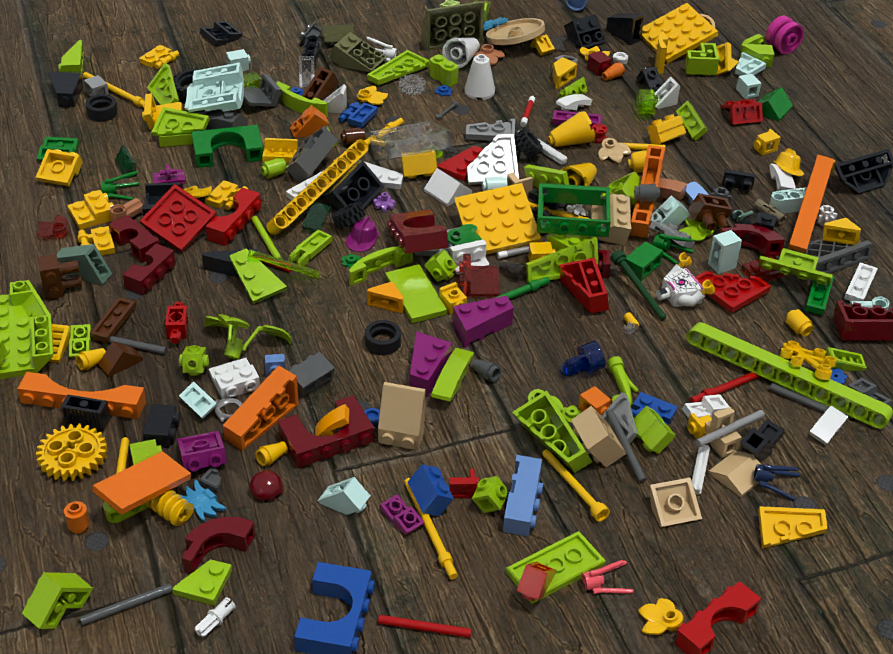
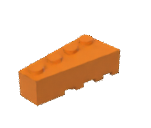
M278 365L223 424L224 440L243 451L274 426L278 420H281L299 405L297 376Z

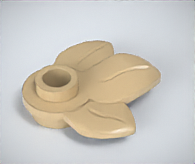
M613 138L604 139L602 141V148L598 152L601 161L610 158L618 164L621 163L623 155L631 154V150L626 144L619 143Z

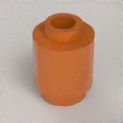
M80 501L71 502L66 505L64 515L67 528L74 534L84 533L90 523L86 505Z

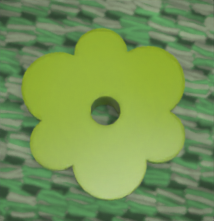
M574 405L568 408L564 407V410L561 412L568 423H572L571 420L582 413Z

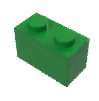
M644 242L636 247L630 255L626 256V262L639 280L643 281L661 265L663 250Z

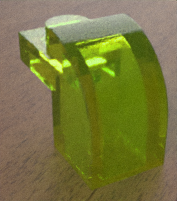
M639 89L636 95L638 114H655L658 95H655L654 90Z

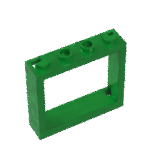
M539 183L537 233L609 237L611 223L610 187ZM543 189L548 190L547 193H542ZM601 193H606L605 197H604V196H600V194H601ZM543 203L603 206V220L543 216Z

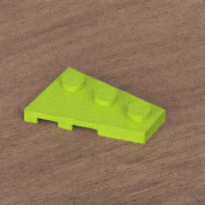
M164 63L147 86L160 105L179 101L170 65Z
M247 248L229 255L253 304L287 290V286Z

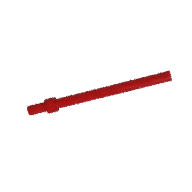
M753 372L712 389H704L700 394L690 397L689 401L690 403L701 402L704 396L721 394L762 376Z

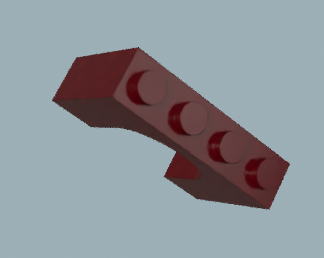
M430 209L389 215L387 229L405 254L448 248L447 230L443 225L435 226L434 213Z
M354 395L335 401V409L344 404L349 408V424L344 425L334 435L316 436L309 433L297 414L277 421L278 435L286 443L288 452L297 468L374 442V426Z

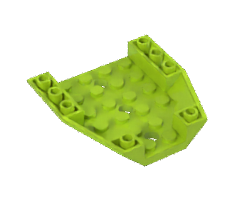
M29 280L10 282V294L0 295V339L3 340L8 352L0 365V379L24 376L26 372L38 373L53 357L51 314Z

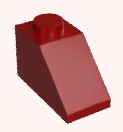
M537 561L526 564L516 591L522 593V597L530 601L543 598L557 570Z

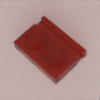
M766 256L768 258L777 260L774 256ZM759 259L742 264L741 268L749 278L750 276H758L765 282L784 275L774 269H763L758 265Z

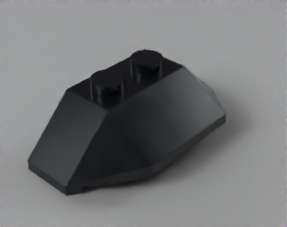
M885 149L835 164L834 167L840 181L856 194H860L886 185L893 168V157L890 150Z

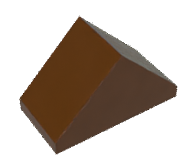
M113 341L98 363V366L109 378L142 362L143 357L133 347Z

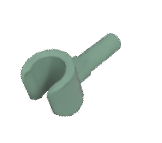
M735 210L733 212V219L737 218L739 223L743 218L753 215L754 212L751 210L743 213L741 210Z

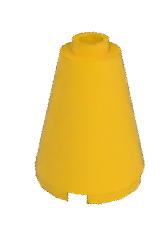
M585 111L578 112L550 131L548 136L549 144L554 147L595 141L594 129L591 130L590 128L592 123Z
M592 163L570 165L561 169L562 171H567L569 185L590 186L597 174V169Z

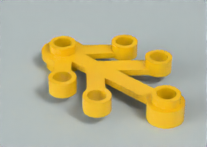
M795 341L783 343L780 356L791 359V365L800 367L803 361H806L816 369L815 377L822 380L831 379V367H835L837 361L835 357L825 356L826 351L820 348H815L814 351L804 349Z

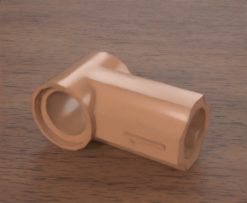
M135 198L124 205H113L110 207L111 222L126 215L130 218L142 212L143 204L138 198Z

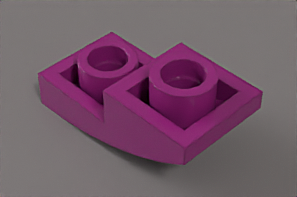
M398 494L379 506V509L388 520L405 535L424 525V521L412 506L408 508Z

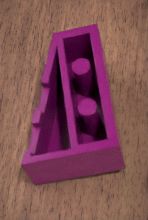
M507 295L453 306V325L464 347L470 346V342L476 339L479 341L484 339V335L491 332L494 334L512 325L514 307Z
M416 331L410 370V386L425 389V397L430 395L444 365L452 354V342Z

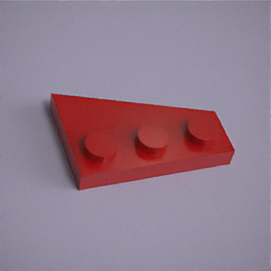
M473 146L438 164L437 168L451 177L466 181L468 179L467 166L478 157L483 149Z

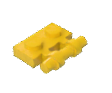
M159 45L141 56L139 61L140 64L150 68L155 66L156 69H159L164 63L175 61L179 56V52H171V49Z
M223 180L205 198V204L218 209L224 206L226 210L234 208L233 196L241 188L238 189V185Z
M109 226L91 229V234H87L84 230H79L77 238L81 245L94 243L102 256L115 253Z

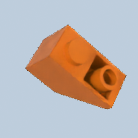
M311 105L297 121L293 122L290 129L295 138L307 137L321 127H326L329 122L325 114Z

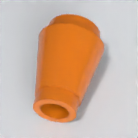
M615 62L602 73L603 80L607 81L623 76L625 73L623 64Z

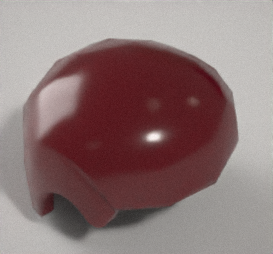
M264 470L252 477L249 491L254 499L274 501L278 494H283L284 484L275 472Z

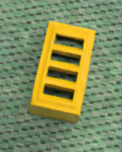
M52 324L53 353L57 354H53V357L48 362L60 363L69 344L71 330L68 325Z

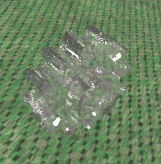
M404 75V78H400L398 82V88L401 89V92H406V95L414 96L415 94H421V91L425 92L426 81L424 77L419 78V75Z

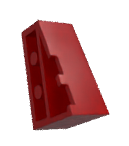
M595 257L559 265L560 281L590 314L609 310L608 293Z

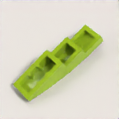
M459 348L454 349L437 379L431 397L449 402L453 399L461 388L462 379L467 374L468 366L474 357V352Z

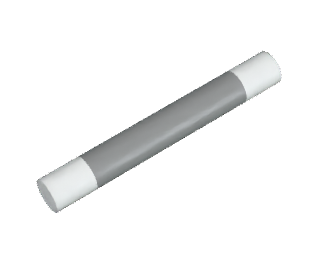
M529 245L497 252V258L502 259L528 253Z

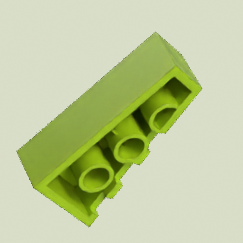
M547 390L512 412L517 421L574 473L592 463L586 450Z

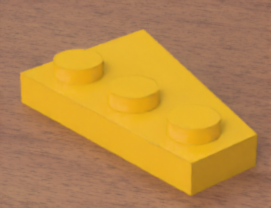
M762 506L758 509L762 549L823 534L828 529L824 509Z

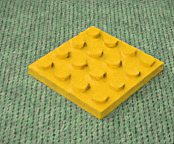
M686 3L643 26L641 38L657 52L659 34L661 31H664L668 38L665 62L668 64L686 54L687 50H693L699 47L700 43H706L719 36V34L708 21Z
M522 183L454 198L461 224H473L478 227L475 233L482 240H485L487 244L486 255L527 246L531 242H541L540 233H537V225Z

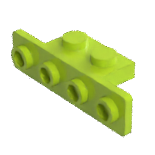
M783 248L779 260L764 256L759 258L758 265L763 269H774L784 275H796L803 280H815L818 284H831L833 277L832 274L815 270L819 257Z

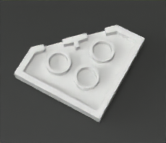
M514 134L497 135L482 150L478 157L467 166L468 185L482 184V181H485V177L502 176V178L507 179V174L512 172L519 178Z

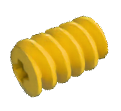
M169 490L145 503L174 526H180L187 522L194 511V505L188 503L186 499H182V496L176 494L174 490Z

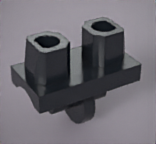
M741 168L738 171L725 169L722 186L729 190L739 188L742 192L748 193L753 189L755 174L742 172Z

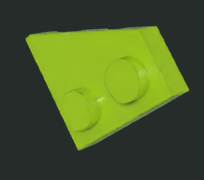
M210 559L175 585L172 589L173 595L215 606L232 572V565Z

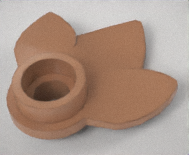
M491 44L482 45L480 52L475 54V56L479 54L487 56L490 65L497 64L498 58L505 57L502 51L495 50Z

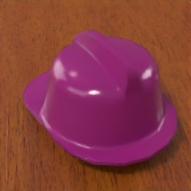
M369 216L356 221L346 239L347 247L354 252H365L371 249L379 237V231Z

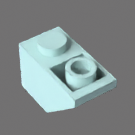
M671 195L652 214L651 222L672 223L679 226L690 213L682 203Z

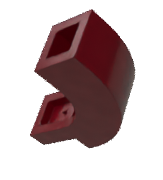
M734 224L733 227L720 228V233L732 230L742 240L741 246L755 248L765 257L780 256L784 247L785 239L781 235L761 226Z
M220 517L206 521L193 529L185 538L186 550L182 555L185 573H193L206 554L216 548L231 547L246 552L256 536L254 521L240 517Z

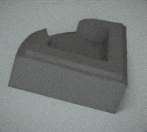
M211 466L199 479V484L218 493L221 488V478L218 470Z

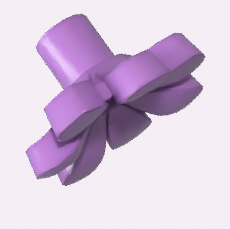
M383 192L381 196L373 200L374 207L376 209L381 208L382 212H387V208L392 210L396 205L395 200L391 199L387 192Z

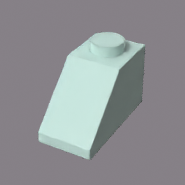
M355 477L328 486L317 501L324 506L348 515L354 512H361L366 507V501L369 499L370 494Z

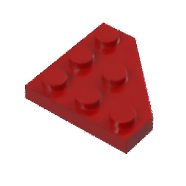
M705 271L695 277L701 286L705 280H711L715 287V292L713 294L706 293V295L731 313L770 292L771 288L768 283L758 276L741 278L739 274L724 273L721 276Z

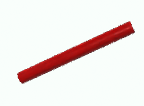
M380 614L378 617V624L471 638L472 629Z

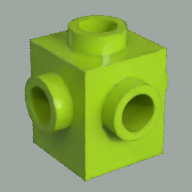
M445 249L434 254L424 265L437 282L443 279L445 281L450 279L454 275L453 271L458 267Z
M192 345L185 348L179 356V365L183 366V373L195 376L204 372L205 368L209 366V355H206V347Z
M497 476L483 478L477 484L472 500L483 513L501 510L509 490Z

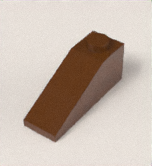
M320 67L302 96L310 100L313 98H318L322 101L326 99L339 83L334 72Z

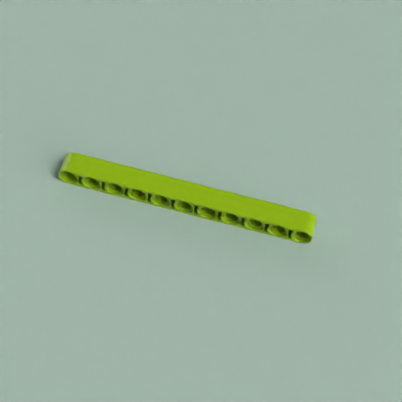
M696 323L686 335L687 341L695 347L828 407L833 406L840 412L848 414V416L878 429L885 428L893 416V409L879 400L834 380L819 379L815 377V372L807 368L791 365L789 360L705 323Z

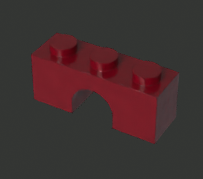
M128 215L109 223L112 239L121 246L130 243L132 255L142 263L146 262L145 253L155 244L160 245V241L156 236L150 234L146 228L140 226L136 220H133Z
M155 244L145 253L147 266L133 264L122 274L125 289L143 296L176 265L174 250Z

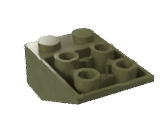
M349 32L334 45L329 59L344 68L372 72L387 56L355 34Z

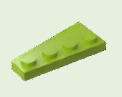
M406 50L367 74V80L381 85L429 67V60Z

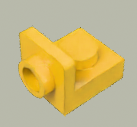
M547 34L533 38L530 45L531 48L538 50L540 56L552 53L555 49Z
M694 413L690 414L687 424L688 431L696 439L705 436V423L711 421L712 418L709 415L698 418Z

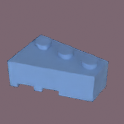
M516 455L515 473L512 475V486L504 515L503 532L529 537L530 528L535 529L537 515L533 514L534 511L538 512L540 499H537V495L541 496L543 491V483H540L542 459Z

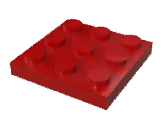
M174 184L140 220V224L183 253L217 214L207 205Z

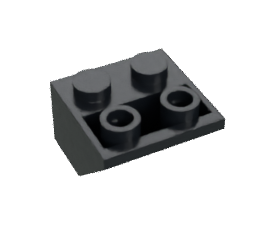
M596 14L572 20L564 25L568 40L578 48H588L606 42Z

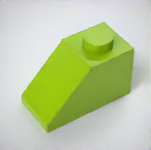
M742 44L740 58L741 53L745 52L765 62L766 67H772L774 59L772 45Z

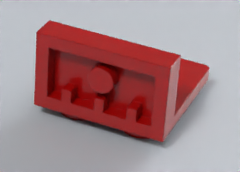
M756 99L725 101V104L720 105L721 108H730V121L732 125L763 121L762 102H756Z

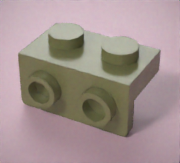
M324 25V42H327L329 45L336 44L349 32L353 33V25Z

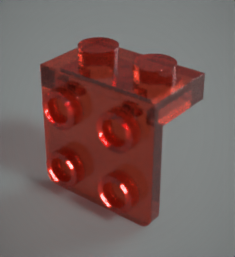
M463 254V261H459V272H462V275L459 276V286H463V294L465 296H499V268L497 266H471V254Z

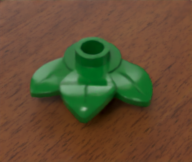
M473 224L462 225L459 229H452L447 234L448 241L453 246L482 239L475 233L478 227Z

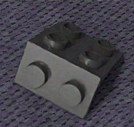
M262 74L259 88L244 87L243 99L251 107H277L279 97L281 96V89L268 74Z

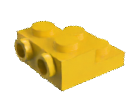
M47 149L36 179L41 182L70 186L74 175H78L83 161L80 155L75 152L68 153L58 149Z
M101 190L84 194L83 201L67 205L68 211L79 230L111 221L110 207L113 206V203H109L107 194H102Z

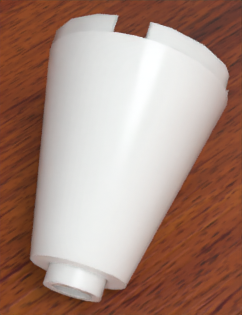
M451 38L443 46L442 54L448 61H453L459 68H462L477 53L480 44L475 38Z
M484 54L474 57L464 87L465 95L477 100V97L486 100L495 94L490 61Z

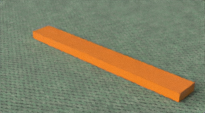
M817 155L788 246L789 249L806 253L834 162L832 158Z

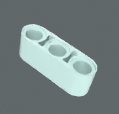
M807 187L775 191L771 195L769 205L775 206L776 210L781 213L799 212Z

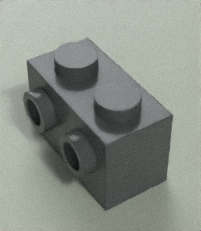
M318 352L315 355H309L299 365H293L288 371L297 376L298 395L303 398L333 379L335 368L321 352Z

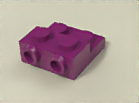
M219 431L177 439L182 465L187 471L194 472L200 468L218 467L221 464L227 463L225 448Z

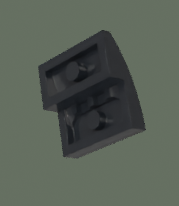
M227 21L214 22L213 27L200 29V34L215 46L225 45L242 37V33Z

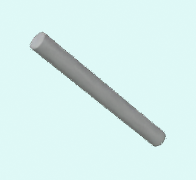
M763 410L756 411L696 439V445L702 447L765 417Z

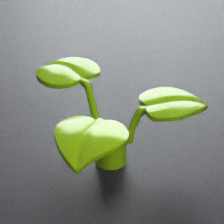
M218 314L217 317L206 316L204 327L221 326L229 328L224 356L234 360H239L241 351H246L247 346L259 331L281 337L290 344L292 342L291 336L285 330L263 325V327L258 326L243 345V340L236 338L238 326L249 328L250 325L247 322L223 314Z

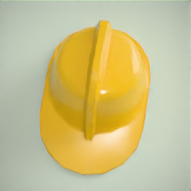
M787 148L785 152H781L776 161H773L779 168L795 176L804 175L800 169V156L796 155V152L790 148Z

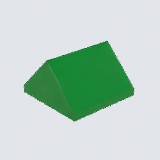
M782 87L765 94L758 101L762 102L763 116L778 122L793 107Z

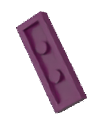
M554 110L552 124L559 126L578 112ZM587 113L592 123L590 128L594 124H601L602 115Z

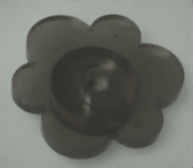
M446 146L439 150V154L443 155L444 158H451L457 155L458 151L453 146Z

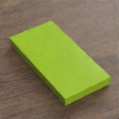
M420 264L385 272V278L388 283L393 281L403 295L404 311L411 323L447 315L445 305Z
M578 531L507 567L506 573L518 587L526 564L537 561L556 569V574L545 592L544 598L581 579L582 573L604 567L606 561ZM535 599V601H530V602H531V604H533V603H535V602H537V601H539V600Z

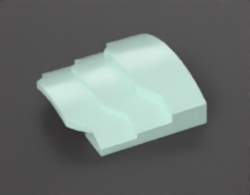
M240 63L194 71L193 83L187 87L185 110L194 112L219 109L225 112L241 108L244 97V78Z

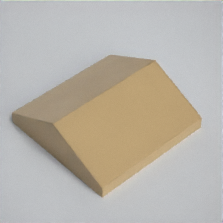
M735 450L710 469L708 474L738 496L743 497L759 484V481H754V471L756 465L760 463L754 455Z
M691 477L649 486L652 511L660 528L702 519Z

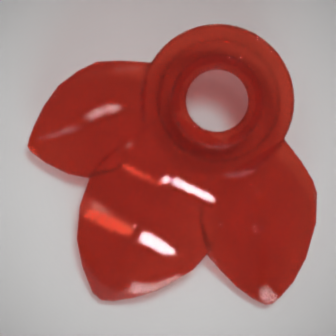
M57 215L53 222L39 221L40 230L36 232V235L40 237L53 236L62 238L69 232L67 227L68 221L61 215Z

